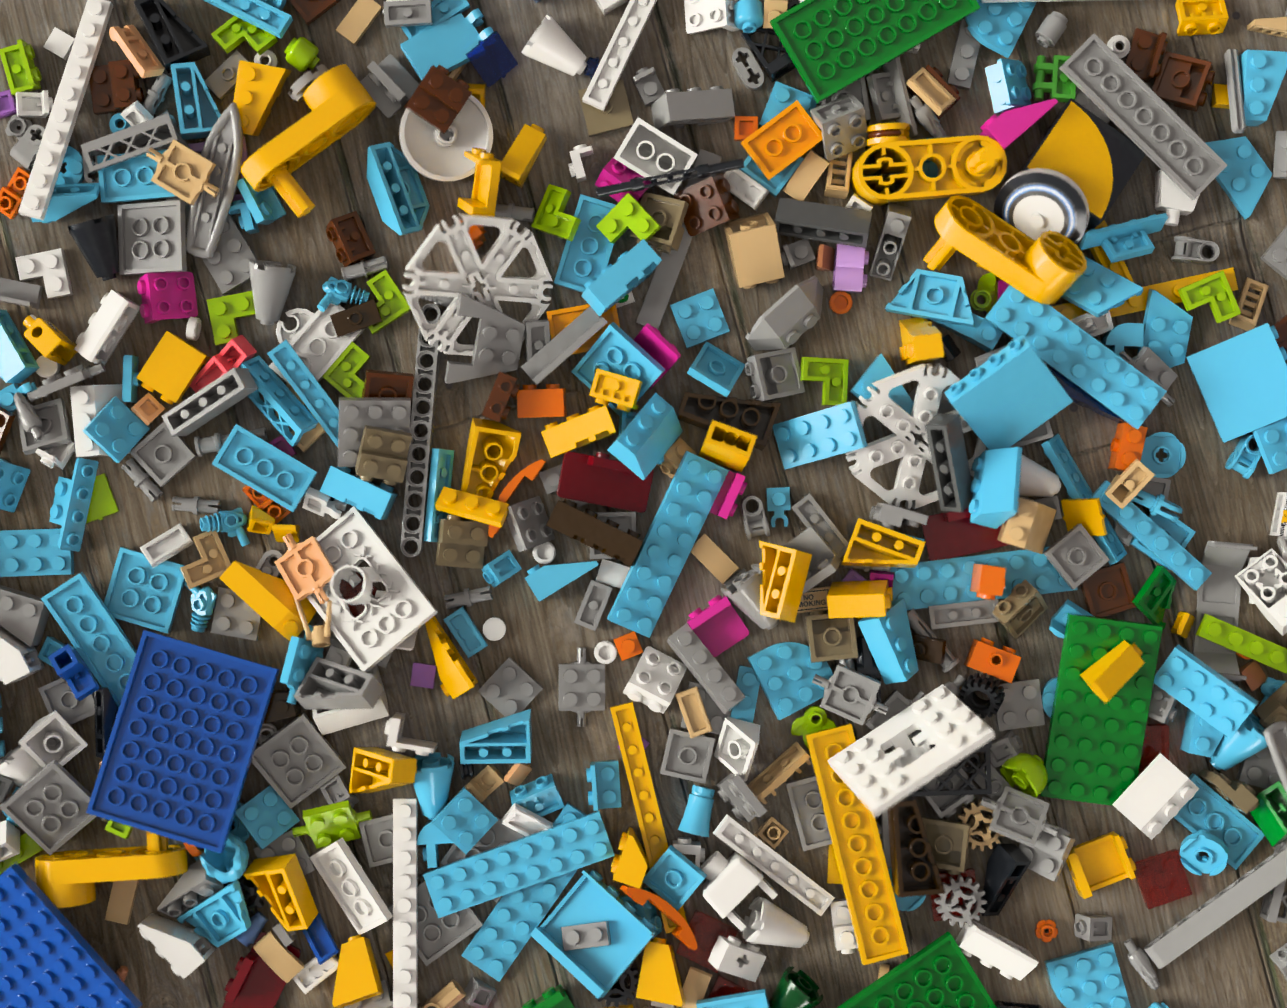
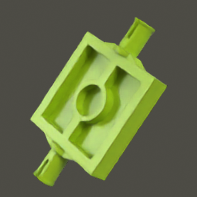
M349 800L303 810V819L306 825L293 827V836L297 837L308 834L316 848L328 846L340 838H343L345 842L361 838L359 822L372 820L371 810L357 813L352 809Z

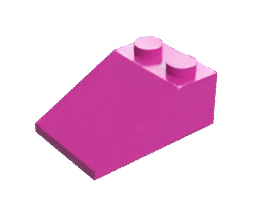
M1054 98L1004 111L1000 116L994 114L980 127L982 132L979 135L992 138L1005 150L1055 106L1058 101Z

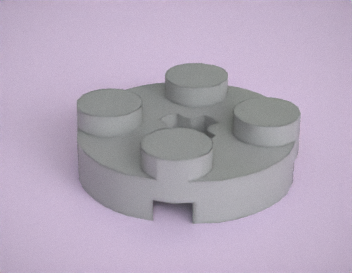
M324 64L316 66L318 71L312 73L310 70L306 72L290 87L293 92L288 91V95L294 102L302 101L306 89L318 77L328 71Z

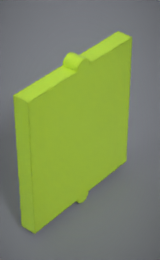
M105 473L95 478L86 524L97 519L103 520L104 517L119 512Z

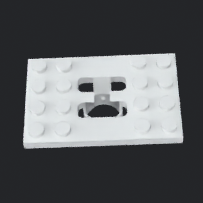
M353 506L316 539L336 571L331 581L323 587L327 597L332 601L330 629L362 672L367 673L437 614L438 611L361 512ZM363 561H366L370 567L357 566ZM356 572H361L364 578L361 593L353 599L345 600L340 593L341 580L349 582L354 588L362 581ZM373 582H382L386 587L385 594L378 599L371 593ZM315 593L307 596L308 600L326 622L328 601L320 604ZM348 604H362L365 606V610L358 617H354L349 610Z
M942 684L827 761L830 767L876 817L993 739L995 735L988 725ZM916 730H921L922 732L912 738L915 743L913 745L908 735ZM935 744L936 746L931 749L929 745ZM892 746H894L895 750H893L890 753L884 752Z

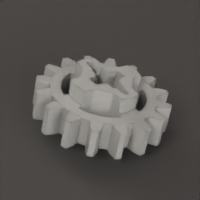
M958 875L956 881L950 876V883L941 882L946 893L938 894L940 898L934 899V902L940 905L936 910L938 913H943L941 918L944 921L949 919L951 926H954L956 922L960 928H963L964 922L972 926V919L974 918L979 921L980 918L977 914L979 912L985 913V910L981 907V905L987 904V901L981 898L985 892L983 889L977 890L980 884L977 881L972 884V879L969 876L965 881L961 875ZM960 886L967 887L971 889V891H963L960 889ZM951 891L949 898L946 899L948 893ZM959 897H962V898H963V900H962L963 904H962V905H959V904H958V902H959L958 898H959ZM950 911H957L961 913L962 916L953 915L950 913Z

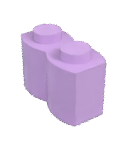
M836 244L832 291L861 293L862 288H866L867 274H863L864 265H868L869 251H865V248Z

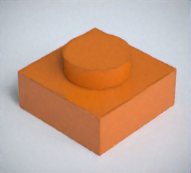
M758 116L734 117V141H743L758 130Z
M634 631L613 639L622 661L643 653V649Z

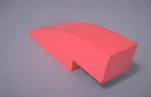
M243 335L232 338L219 354L214 355L193 379L190 387L195 393L232 368H240L241 364L251 359L257 351Z

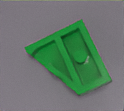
M1157 565L1132 602L1153 624L1161 625L1164 630L1166 623L1162 621L1165 609H1170L1171 596L1177 580L1165 567Z

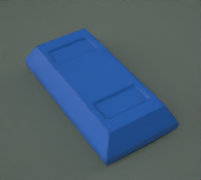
M318 912L309 928L303 929L302 932L321 965L340 951Z

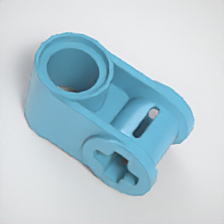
M1246 434L1240 438L1236 448L1225 464L1226 469L1237 471L1245 479H1248L1253 474L1262 456L1258 445H1256L1254 450L1249 448L1248 443L1254 438L1253 434Z

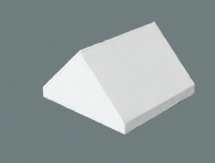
M57 711L37 720L18 742L42 768L46 767L54 759L64 766L88 745Z
M726 717L714 756L731 772L739 774L745 782L747 781L759 744L761 725Z

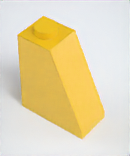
M525 124L501 162V178L522 188L547 140L546 134L543 133L544 129L535 124L531 126Z
M1124 640L1082 672L1080 676L1090 689L1106 703L1145 663L1140 657L1143 653L1135 643L1130 645Z
M361 935L348 938L347 943L341 944L332 1000L333 1007L343 1008L384 993L370 939L361 937Z
M654 937L644 949L636 998L680 1007L685 1006L686 1000L673 946L666 944L667 939Z

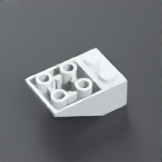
M1271 548L1235 575V578L1265 618L1283 636L1287 633V563Z
M0 626L1 682H4L5 685L17 682L45 668L42 660L38 658L39 654L35 647L28 646Z
M153 913L137 925L141 936L145 940L152 942L156 953L161 958H166L171 964L172 971L183 979L199 967L216 950L205 937L195 933L194 929Z

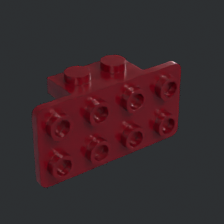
M567 451L564 454L557 495L561 498L644 513L647 509L654 470L642 480L621 461L611 460L610 454L597 452L596 456Z
M969 507L963 512L947 511L929 515L926 525H921L930 561L955 558L1010 544L997 540L1001 526L993 529L971 523Z
M260 932L254 945L260 939H262L267 934V932ZM291 944L288 945L287 949L299 959L301 950ZM252 947L245 958L241 956L235 967V970L238 971L235 979L231 977L224 989L228 993L222 1008H274L286 985V982L263 961Z

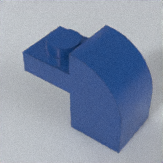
M67 644L48 656L56 673L66 680L77 700L81 701L100 689L92 672L77 650L71 645Z

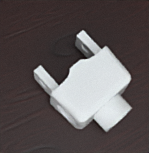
M715 851L700 866V869L707 874V880L702 885L703 897L722 918L727 917L741 932L746 928V923L733 909L757 885L772 899L778 895L776 889L764 879L762 871L738 852H734L726 859L719 851Z

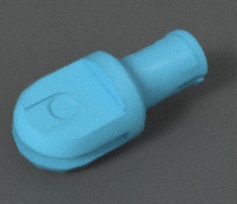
M1141 490L1131 500L1149 508L1151 515L1156 516L1159 514L1173 521L1178 520L1180 517L1161 506L1180 514L1183 512L1179 505L1164 499L1165 495L1161 493L1154 496Z

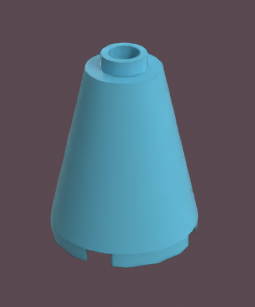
M1251 712L1231 739L1226 735L1222 737L1209 760L1214 768L1227 771L1268 747L1263 735L1266 728L1262 727L1259 723L1260 719Z
M440 752L429 753V756H415V759H417V771L413 786L422 815L429 820H433L448 803L455 765L452 755L447 754V758L441 757Z

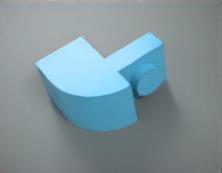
M1123 323L1117 325L1104 334L1101 343L1109 347L1117 355L1124 351V348L1143 347L1144 324Z
M430 820L420 831L417 845H426V847H423V861H427L428 868H436L439 865L438 844L453 842Z

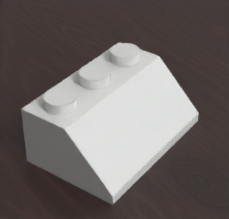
M637 117L615 154L614 159L643 177H654L690 169L698 154ZM683 174L673 175V179L683 177ZM667 177L657 179V182L667 180ZM682 181L658 186L674 195Z
M111 290L110 293L107 292L100 302V309L91 315L88 321V328L76 339L77 345L74 348L88 361L96 364L102 362L104 366L140 310L138 304L114 290Z
M122 384L70 387L76 457L108 456L82 430L113 397L116 396L122 401Z
M375 665L367 673L374 675L383 687L378 667ZM385 690L381 693L373 709H312L313 720L322 735L389 716Z
M1159 753L1112 805L1152 840L1178 814L1179 810L1194 797L1199 788Z
M973 919L972 926L965 922L955 940L963 954L968 957L975 955L980 958L979 962L990 969L995 966L1000 969L999 973L1010 980L1014 977L1021 981L1039 963L1029 950Z

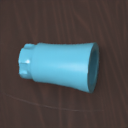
M693 785L692 794H689L687 806L678 830L693 835L709 837L715 790Z

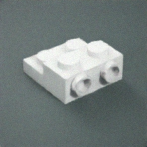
M846 898L833 900L830 904L835 948L837 951L841 950L842 954H852L858 946Z

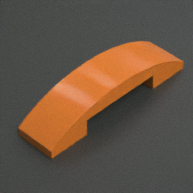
M541 459L521 470L506 485L497 501L507 503L523 479L527 477L534 481L547 462ZM489 525L488 536L494 538L500 527Z
M622 885L620 887V890L639 905L643 906L648 900L677 925L672 934L678 940L694 951L698 948L688 923L667 901L651 892L633 886Z

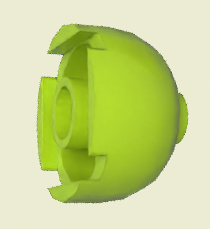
M1019 753L1009 758L1001 766L1000 773L1012 788L1015 784L1025 794L1037 798L1047 785L1048 774L1044 761L1035 754Z

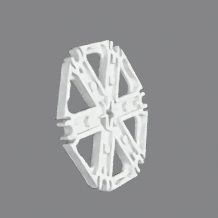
M459 213L462 223L456 215H453V226L448 227L444 220L441 221L442 228L444 229L443 232L440 230L439 224H436L405 268L407 272H404V276L412 278V283L409 285L403 284L402 287L406 291H412L403 292L425 341L427 342L428 340L429 345L432 346L435 341L440 340L441 343L437 349L444 354L473 356V344H460L456 341V338L472 318L456 314L459 293H464L473 299L476 296L477 301L501 312L503 311L498 301L531 303V310L522 321L524 323V321L539 320L550 305L549 302H541V300H551L549 295H543V291L546 288H553L551 283L544 281L553 282L533 233L526 227L522 232L518 233L517 227L520 223L517 220L514 221L513 218ZM473 225L498 227L500 230L499 237L484 258L480 260L468 233L469 228ZM443 241L447 244L458 272L426 270L423 268L422 263L437 242ZM527 248L536 267L535 275L530 278L502 276L520 250ZM474 276L481 284L484 283L481 286L483 297L476 289L473 290L476 286ZM421 295L455 297L439 320L433 324L427 322L418 302Z
M922 363L873 382L872 384L878 388V391L868 386L867 389L871 392V397L865 399L861 395L859 396L864 406L856 401L862 427L865 418L873 416L889 428L893 434L867 443V447L846 452L845 457L848 462L856 460V463L849 467L852 475L890 505L893 503L894 506L899 507L900 502L906 500L905 507L907 509H911V507L917 509L939 500L937 490L928 494H921L919 487L926 459L932 464L925 424L937 415L943 389L961 380L947 367H945L944 371L942 365L938 366L936 373H931L932 365ZM915 380L918 381V386L910 415L889 398V391L894 387ZM955 409V410L950 411V412H947V413H945V414H959V413H958V411ZM960 415L963 433L971 431L972 428ZM912 430L915 434H922L921 436L926 444L916 440L910 431ZM979 437L974 455L968 460L970 475L973 477L972 465L974 459L986 450V445ZM900 458L893 489L886 490L871 478L870 472L873 468Z

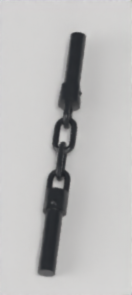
M742 158L712 165H698L696 168L654 177L634 178L628 182L596 188L597 197L627 191L636 192L670 182L675 183L697 177L698 179L710 177L711 174L744 168V162ZM696 171V174L694 175L689 174L690 172ZM683 174V177L673 179V175ZM667 177V180L657 182V179ZM650 180L651 184L644 185V181Z

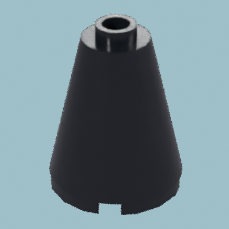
M114 214L68 226L69 233L97 278L102 277L103 281L117 278L116 273L120 271Z

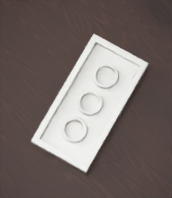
M343 838L309 857L358 935L385 923L393 917Z

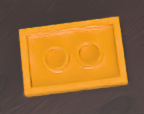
M796 100L743 140L741 145L767 180L770 181L823 140L820 129L799 101Z
M586 304L546 311L551 340L590 305ZM616 304L601 315L608 323L571 355L588 352L612 322L620 327Z

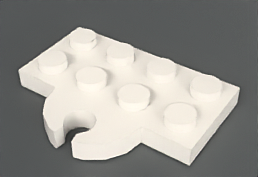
M330 303L324 312L318 309L315 314L302 308L285 312L288 317L297 320V327L294 330H287L285 323L280 320L277 323L276 335L278 342L281 344L287 339L318 382L350 343L354 342L365 330L362 329L338 338L330 315L345 310L340 304L334 305ZM272 362L269 367L289 384L274 362Z

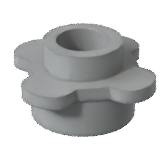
M15 114L9 120L5 132L8 136H15L20 140L33 123L30 120H23Z

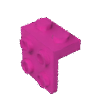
M613 157L602 169L595 185L599 188L628 182L634 178L645 177ZM649 180L644 181V185L651 184ZM648 188L641 191H627L609 196L619 202L627 193H630L639 202Z
M192 272L147 273L139 277L137 290L142 297L140 314L144 318L145 324L155 323L160 320L188 319L198 316L194 275Z
M646 324L634 341L665 368V371L649 388L650 390L681 357V354L675 345L669 343L661 335L657 328Z
M729 470L710 513L727 519L728 515L733 517L738 504L734 503L737 495L742 496L747 486V483L744 482L746 476Z
M720 595L709 600V606L703 610L699 607L688 615L690 618L686 620L714 658L749 635V630L726 596L721 597Z

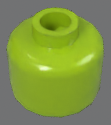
M294 37L284 51L286 54L285 60L300 72H304L308 68L313 70L320 60L317 57L319 53L318 47L305 37H299L298 39Z

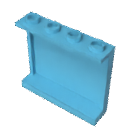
M1264 323L1214 346L1186 356L1193 376L1224 443L1287 417V364L1285 362L1287 360V353L1284 347L1279 348L1276 342L1279 335L1274 325L1269 326V323Z
M1023 335L1012 340L1008 346L997 354L992 355L985 363L973 369L966 377L951 385L944 392L953 407L989 450L1011 447L1073 402Z
M592 869L591 871L583 870L581 872L583 874L542 925L536 927L530 935L599 999L608 993L656 935L657 931L653 928L655 925L645 916L643 918L636 913L637 908L629 901L624 902L619 897L620 892L612 885L607 886L601 881L603 877ZM608 921L611 945L564 951L561 927Z

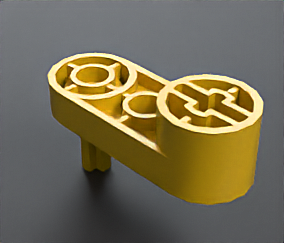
M346 64L333 67L318 77L306 89L302 98L312 111L257 150L241 167L240 172L256 192L264 191L274 186L298 218L311 212L310 210L315 207V204L291 173L358 126L376 107L374 99Z
M981 135L884 142L873 145L856 160L851 169L850 182L855 194L876 206L885 205L889 202L948 198L956 195L973 196L990 191L1002 181L1007 169V158L1004 149L997 141L988 136ZM874 156L875 162L872 165H863L867 157ZM924 161H932L937 165V177L930 178L924 174L922 169ZM880 168H881V174H886V173H898V172L900 173V174L890 175V176H888L885 180H883L882 176H869V177H864V176H863V175H873V174L876 173ZM900 184L895 193L889 194L888 187L890 185Z
M961 195L951 196L936 214L934 224L941 237L923 258V261L928 263L927 267L929 269L940 271L955 251L958 250L1032 300L1045 305L1055 304L1087 268V261L1083 252L1068 237L1058 232L1046 231L1034 241L976 201Z
M146 831L147 846L68 850L54 852L51 855L43 854L35 858L36 885L57 908L80 906L96 900L95 882L164 878L187 872V850L184 845L169 844L167 837Z

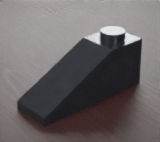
M100 687V689L94 692L96 757L99 758L104 757L119 710L106 687Z
M999 843L992 851V855L987 862L983 889L985 894L982 896L987 901V904L981 905L985 910V913H980L982 916H998L1031 863L1015 844Z

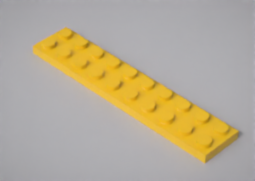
M849 723L806 734L807 745L861 962L863 965L908 954L875 816L830 767L827 761L856 741L852 724Z

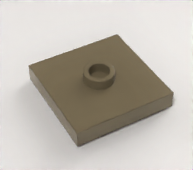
M623 79L618 81L604 111L582 101L587 88L578 90L589 137L633 126L634 122Z

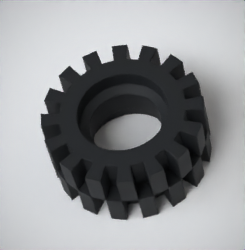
M975 673L974 676L970 675L966 679L960 690L959 699L977 716L981 714V718H985L986 715L992 717L993 714L998 712L1004 700V687H999L1001 682L999 680L994 682L992 675L987 678L986 673H982L981 677L979 673ZM974 691L985 693L990 700L979 698Z

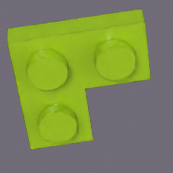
M233 16L211 33L212 38L227 54L245 40L259 55L278 42L274 35L236 16Z
M549 184L531 227L572 242L581 220L563 213L571 192Z
M627 193L596 227L614 244L629 228L640 240L644 239L647 242L661 228V225L632 194Z
M386 269L366 282L379 301L376 305L383 321L368 327L373 335L411 310L407 300Z
M1224 271L1178 289L1186 311L1209 303L1217 323L1241 314Z
M252 291L207 299L216 346L225 345L232 338L239 336L236 323L237 318L255 315Z
M352 341L322 377L345 397H362L365 382L356 374L371 357Z
M801 357L800 381L823 382L822 405L837 406L847 403L849 359Z

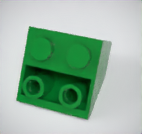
M1278 781L1256 796L1259 800V805L1250 812L1272 847L1287 840V793L1282 781Z

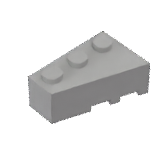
M713 86L709 90L693 87L684 92H680L678 88L669 89L651 104L653 124L660 131L665 126L676 125V129L684 128L683 125L685 124L708 125L727 122L735 117L732 88L723 89V86Z
M0 585V626L28 646H39L50 611L41 600L42 597Z
M316 657L293 697L305 710L373 709L384 688L372 674Z

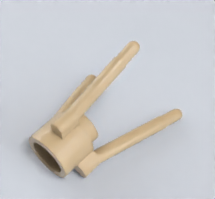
M294 598L306 633V641H311L314 648L330 646L332 601L329 600L327 602L326 622L323 620V625L314 626L313 631H310L301 603Z

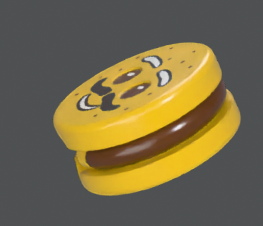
M908 123L867 126V146L872 147L884 142L909 141L908 131H910V125Z

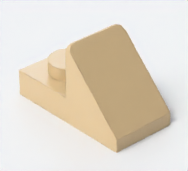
M1136 458L1121 475L1117 474L1104 494L1118 507L1123 509L1155 474Z

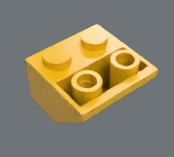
M629 827L627 833L622 832L618 844V849L621 851L619 855L615 853L613 857L611 872H613V880L640 889L648 867V860L634 829Z

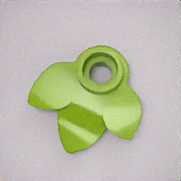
M990 272L983 275L978 280L977 289L970 295V305L976 311H986L989 313L997 302L998 282L996 283V277L993 273ZM978 296L984 297L985 301L983 304L977 302Z
M811 706L805 711L804 716L794 720L791 726V734L795 736L802 735L804 744L808 748L806 734L834 728L836 725L833 720L827 718L826 711L823 708ZM818 715L820 717L818 720H812L813 716Z

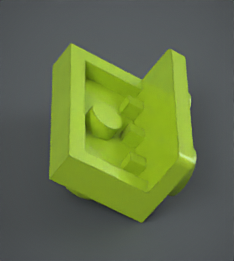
M19 39L16 45L0 49L1 60L13 96H15L16 92H31L41 89L39 81L42 80V76L38 67L34 65L33 58H35V52L31 44L26 43L23 39Z

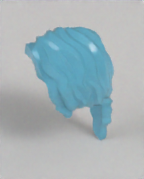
M229 832L224 852L220 854L204 849V855L200 857V861L209 877H215L222 884L234 882L243 875L248 865L249 852L246 843L242 842L238 836Z

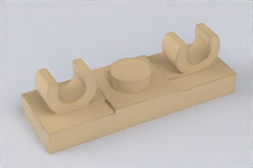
M796 741L747 786L760 802L767 804L768 802L765 800V797L770 793L776 796L777 794L774 789H777L782 783L786 782L794 774L793 772L801 773L802 771L799 767L806 762L810 765V756Z

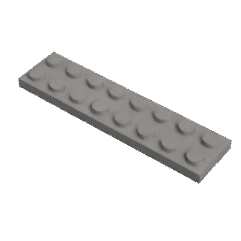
M1095 33L1059 68L1191 200L1195 199L1228 166Z
M165 111L164 113L160 114L159 116L164 115V114H167V113H169V112H168V111ZM175 126L180 140L178 142L190 148L187 141L182 140L178 126ZM169 128L158 132L156 135L161 140L172 137ZM146 136L138 139L134 145L139 148L146 147L150 137ZM170 145L164 146L156 150L168 149ZM179 197L166 198L167 201L182 200ZM185 202L186 233L190 211V204L187 202ZM229 213L214 256L207 259L202 258L224 295L250 280L249 261L255 262V260H258Z

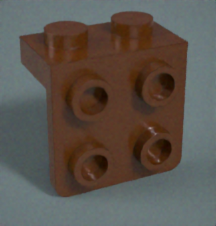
M723 175L706 178L674 195V199L686 201L689 204L684 224L690 236H696L722 223L732 222L740 218L738 214L739 207L730 194V184Z

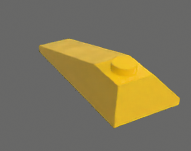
M472 418L460 491L491 499L500 480L504 478L510 463L517 456L521 432L496 421Z
M236 560L219 577L220 580L288 641L291 640V636L298 637L304 630L294 596L284 579L274 577ZM306 597L300 603L309 624L317 610Z
M434 615L425 625L438 674L443 683L440 687L447 697L451 695L455 699L474 687L478 680Z

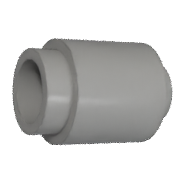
M1052 11L1051 14L1046 16L1036 31V42L1044 48L1054 47L1066 30L1068 19L1063 14Z

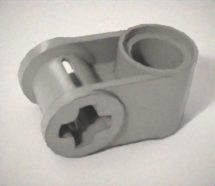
M38 124L31 125L10 151V156L28 170H32L41 140L38 134L40 133L43 137L46 128Z
M1175 236L1174 241L1176 245L1171 261L1206 265L1219 257L1220 248L1213 241ZM1204 247L1208 248L1211 252L1209 259L1202 255Z
M754 495L745 496L741 501V511L747 541H750L752 537L761 535L770 536V529L762 501ZM750 499H754L758 503L757 509L753 512L747 511L745 507L746 502Z

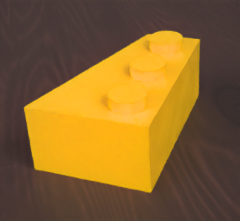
M239 60L233 102L238 106L243 134L259 136L291 70Z
M919 317L899 320L903 346L899 348L901 361H905V366L934 362L944 357L941 332L935 326H932L931 321Z
M601 404L589 408L588 413L583 415L576 413L566 417L567 421L558 424L557 421L544 426L545 430L541 431L551 458L616 434L606 405L601 407Z
M858 518L841 565L915 568L918 565L926 542Z
M759 541V548L762 549V562H760V570H762L760 614L795 623L812 554Z
M354 747L349 794L374 793L414 783L417 759L379 747Z
M296 853L254 859L243 873L247 880L251 879L258 888L256 892L259 896H264L271 905L270 910L286 931L308 929L318 915L317 907Z

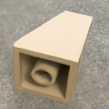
M768 212L723 223L733 270L739 288L750 289L756 287L759 283L766 282L767 284L778 282L781 278H785L776 226Z
M1019 497L1018 512L1002 524L997 540L1043 554L1057 510Z

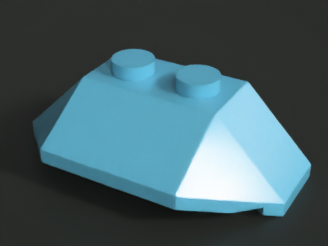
M391 142L369 146L366 178L382 221L400 236L421 231L430 205L417 171L410 165L404 154L394 148Z

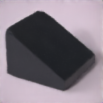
M949 334L942 338L943 358L946 362H949L956 358L961 351Z

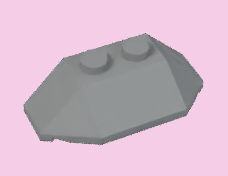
M815 275L796 284L760 316L752 327L751 332L745 336L754 351L786 349L791 344H794L804 332L812 328L821 318L824 289Z

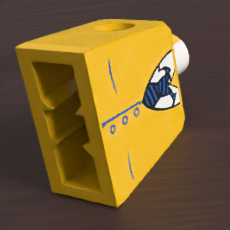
M33 314L24 319L23 325L27 328L24 336L45 358L65 366L77 353L74 349L76 344L54 324L40 317L36 318Z

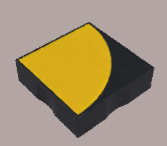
M1070 98L1044 133L1042 141L1030 154L1019 172L1034 168H1044L1060 172L1072 179L1081 188L1089 205L1087 230L1095 229L1103 221L1146 154L1133 141Z

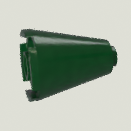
M790 966L784 971L769 1000L770 1008H814L822 1002L823 994L819 996L817 991L820 988L811 977L801 970L798 973L792 971L794 967Z

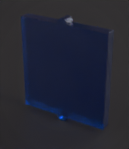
M494 31L483 41L479 40L478 45L465 54L487 87L492 86L501 77L505 78L506 73L518 65L497 31Z

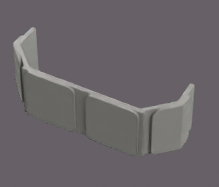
M1208 541L1200 563L1212 574L1197 590L1193 655L1227 680H1247V676L1240 675L1236 652L1195 634L1204 614L1238 627L1241 585L1235 578V575L1243 570L1250 550H1257L1258 547H1253V544Z

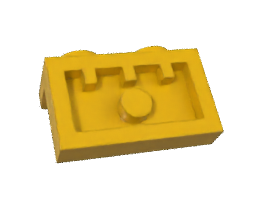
M1177 0L1175 4L1179 20L1176 31L1177 36L1215 35L1224 32L1229 19L1224 0Z
M597 368L589 396L595 397V402L608 406L609 402L617 404L616 409L626 412H630L631 408L638 410L639 405H636L642 381Z

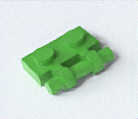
M1044 55L1037 56L1033 70L1034 74H1036L1035 83H1033L1032 87L1035 101H1043L1044 93H1051L1050 100L1055 98L1058 102L1067 103L1070 98L1075 100L1076 85L1059 69L1071 56L1054 55L1052 63H1046V56ZM1045 74H1052L1051 82H1045Z

